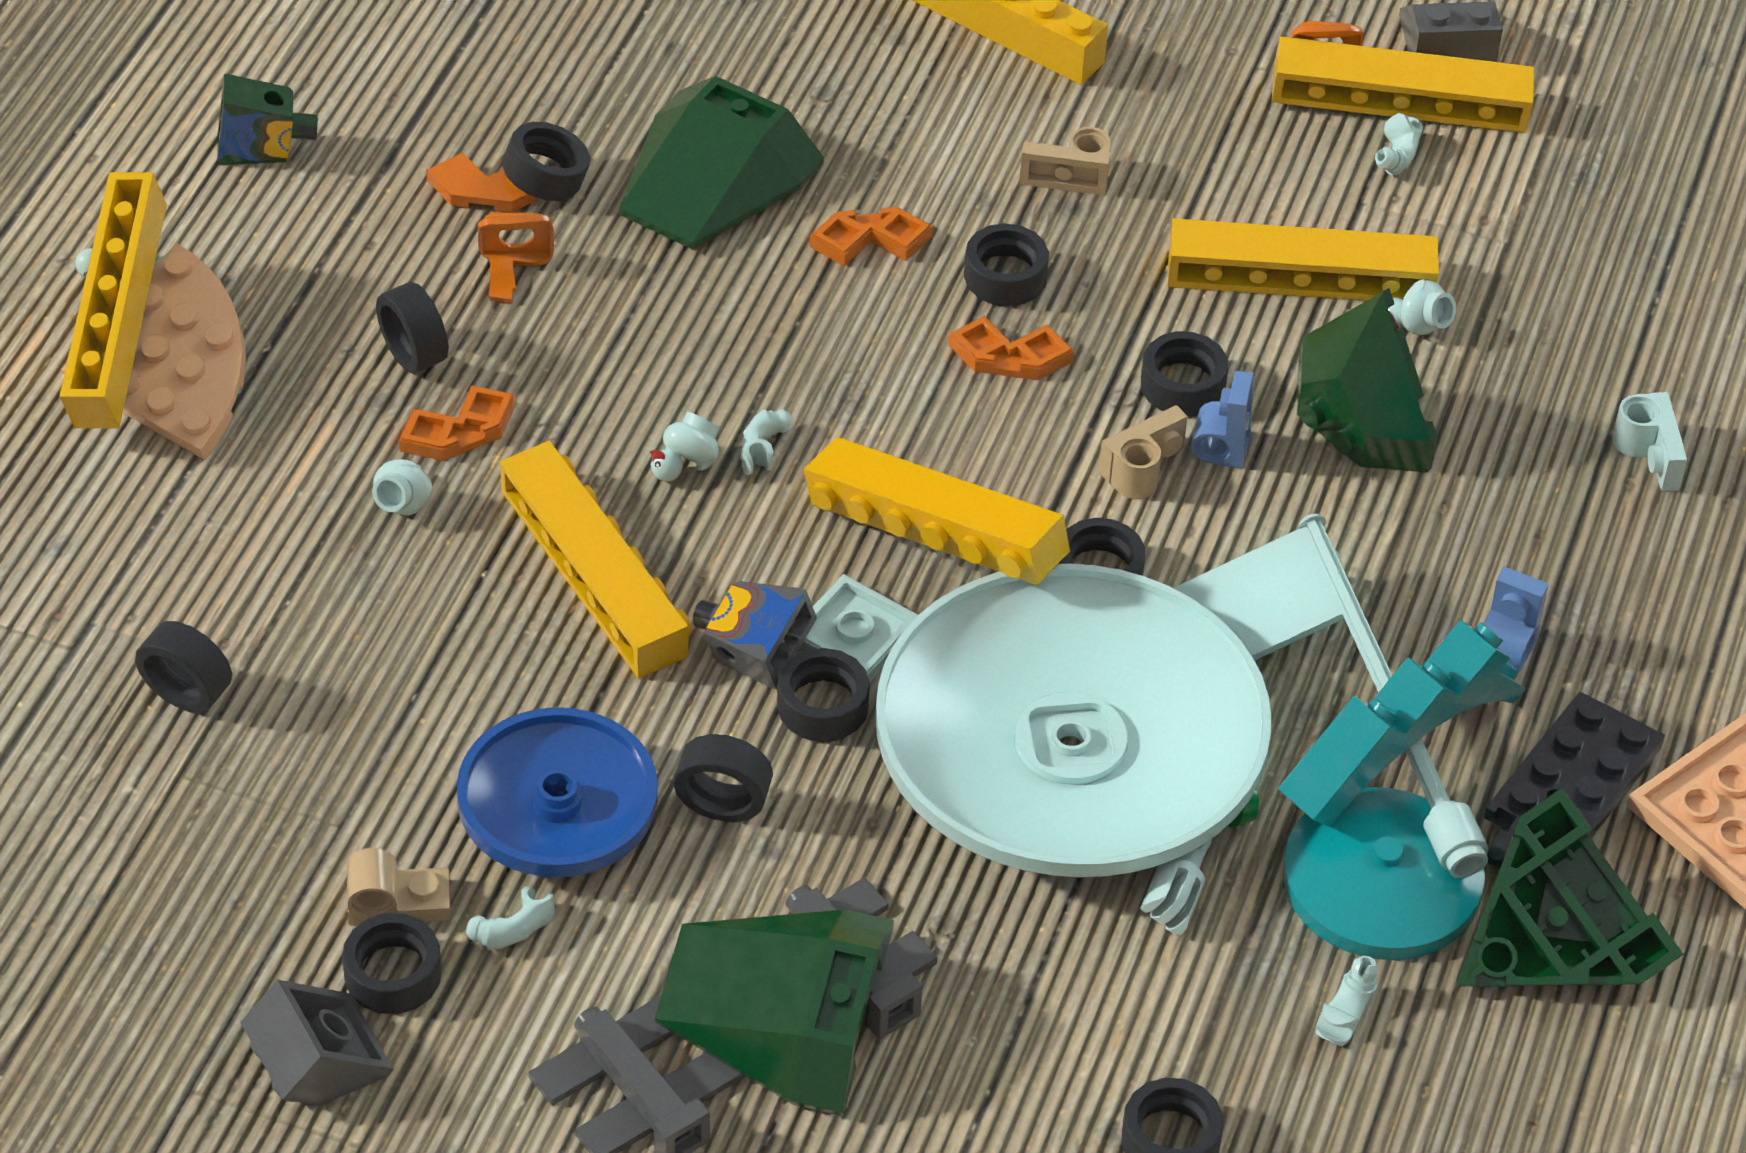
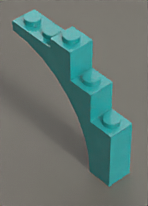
M1460 620L1423 665L1407 657L1370 703L1353 696L1278 789L1311 819L1330 827L1353 799L1384 768L1434 728L1459 713L1483 703L1504 701L1514 704L1525 691V688L1514 679L1519 671L1508 662L1510 657L1498 648L1504 640L1482 622L1474 628Z

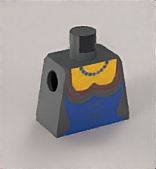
M738 581L731 585L721 604L701 600L696 605L693 613L694 626L705 630L708 645L714 658L719 663L773 689H777L781 669L792 657L796 656L817 619L807 590Z

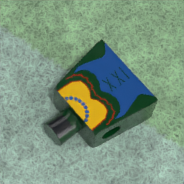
M224 74L217 133L218 165L285 162L289 156L291 138L316 140L318 114L293 112V90L290 87Z

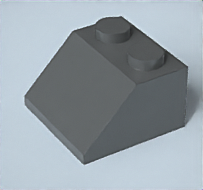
M1495 1L1412 4L1400 8L1399 17L1408 52L1497 62L1503 28Z
M277 979L240 1022L251 1041L252 1051L261 1059L272 1079L274 1091L283 1100L320 1106L386 1078L394 1070L351 993Z

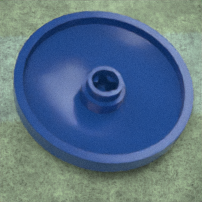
M575 708L535 709L511 716L492 726L467 751L461 763L457 779L459 816L472 841L485 854L500 864L513 870L536 876H577L597 871L617 862L642 841L654 820L657 808V774L652 758L640 740L625 727L607 717Z

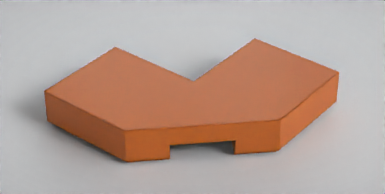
M463 152L426 170L427 181L451 206L469 208L470 203L494 206L495 211L513 213L539 200V198L530 196L518 189L507 178L504 169L487 177Z
M899 207L880 208V213L855 215V210L839 211L834 213L810 235L809 247L843 266L849 263L870 242L907 261L932 238L933 226Z
M985 316L948 334V346L974 372L1040 380L1074 362L1075 351L1048 324L1013 342H1010Z
M471 385L458 417L413 408L399 439V451L445 461L500 439L516 406L515 394Z

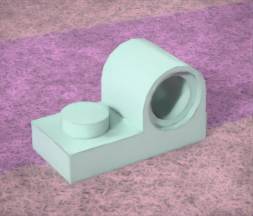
M1668 392L1636 394L1626 397L1619 406L1613 431L1612 442L1615 448L1631 457H1648L1649 470L1651 473H1656L1661 491H1679L1687 457Z

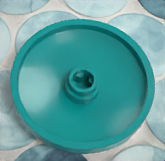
M1369 787L1364 788L1353 799L1330 827L1314 821L1304 813L1293 827L1288 838L1282 872L1285 891L1294 911L1320 938L1333 946L1355 955L1369 956L1373 959L1403 960L1434 953L1455 941L1465 932L1475 918L1480 906L1485 871L1483 868L1472 876L1455 878L1448 870L1441 867L1423 827V823L1431 810V806L1426 798L1398 789Z

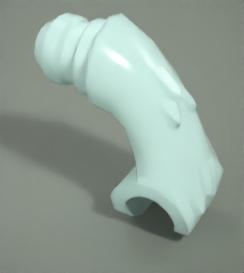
M1398 113L1386 121L1384 133L1391 142L1392 148L1384 147L1377 151L1375 161L1379 168L1385 169L1390 175H1397L1410 165L1415 156L1423 130V125L1419 119Z
M762 409L753 417L743 432L741 460L745 475L753 473L754 465L763 466L766 471L772 470L773 448L766 440L771 439V436L776 435V433H786L792 428L790 412L784 409H779L775 412Z
M526 886L521 890L522 909L518 913L506 919L499 917L488 920L479 915L472 917L467 924L466 934L470 940L482 942V945L487 946L488 950L502 949L527 939L537 929L552 921L555 914L553 894L547 893L545 898L535 900V889Z
M1361 956L1354 960L1352 969L1344 974L1341 986L1333 1000L1329 1004H1323L1321 1015L1315 1027L1316 1035L1338 1046L1347 1044L1352 1038L1357 1024L1377 988L1375 977L1379 968L1373 958Z

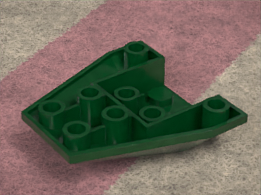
M713 76L679 90L655 115L619 206V215L688 248L694 249L800 190L824 164V157L789 109L722 78Z
M842 909L682 924L655 1015V1022L792 1105L844 1116L856 1071L854 1052L876 970L882 971L894 927V920Z

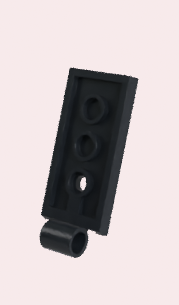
M1579 691L1486 807L1484 819L1502 828L1488 851L1487 863L1498 869L1501 868L1520 816L1561 788H1563L1592 828L1589 833V837L1592 839L1661 750L1666 735Z

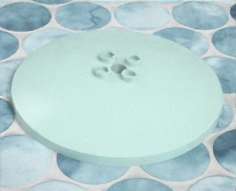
M1068 563L1057 564L1038 585L1009 577L1002 571L996 572L952 590L922 611L897 639L883 666L877 691L876 729L882 758L900 793L921 817L953 842L997 863L1024 871L1055 876L1101 877L1148 869L1177 859L1200 847L1229 825L1249 802L1264 771L1271 737V709L1263 677L1252 655L1236 634L1209 609L1176 589L1145 576L1114 568ZM1073 736L1083 743L1076 746H1068L1061 743L1059 739Z

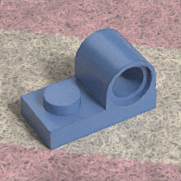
M1235 370L1231 389L1223 388L1220 401L1206 403L1200 408L1190 446L1192 453L1199 460L1206 463L1244 469L1251 440L1254 373Z
M1504 566L1496 580L1491 610L1484 625L1504 640L1498 648L1510 657L1508 662L1520 672L1537 642L1549 583Z

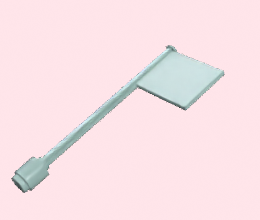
M1320 514L1307 515L1300 521L1299 529L1174 587V589L1194 599L1221 619L1242 641L1254 661L1345 619L1378 693L1392 677L1391 671L1324 529L1326 520ZM1419 739L1407 748L1405 752L1431 806L1423 827L1441 867L1448 870L1455 878L1472 876L1486 866L1488 862L1486 855L1488 845L1470 807L1465 803L1450 801L1422 739Z

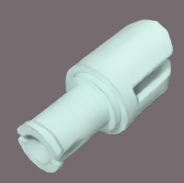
M1212 839L1177 859L1158 865L1140 907L1143 912H1150L1151 918L1161 925L1167 923L1166 929L1174 935H1182L1187 929L1204 887L1205 877L1200 867Z

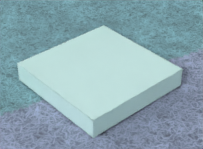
M843 574L813 606L817 619L799 650L803 652L818 648L841 650L860 662L866 669L869 682L871 683L882 671L885 661L897 639L918 614Z

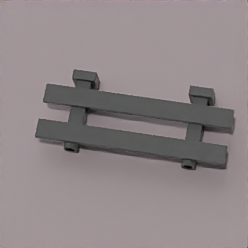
M864 877L828 899L817 887L812 890L808 885L801 886L789 895L786 900V907L791 911V914L845 909L878 916L888 910L889 903ZM914 931L889 944L882 971L876 970L867 1003V1026L879 1040L921 1015L923 985L915 976L937 964V957ZM661 995L617 1021L606 1009L603 1011L599 1007L586 1009L577 1017L574 1023L575 1029L580 1034V1042L528 1072L529 1079L551 1106L606 1074L627 1097L626 1100L575 1129V1136L589 1153H619L654 1132L655 1153H692L710 1142V1112L703 1105V1102L746 1076L705 1052L665 1077H662L643 1054L645 1051L675 1035L655 1022V1015Z

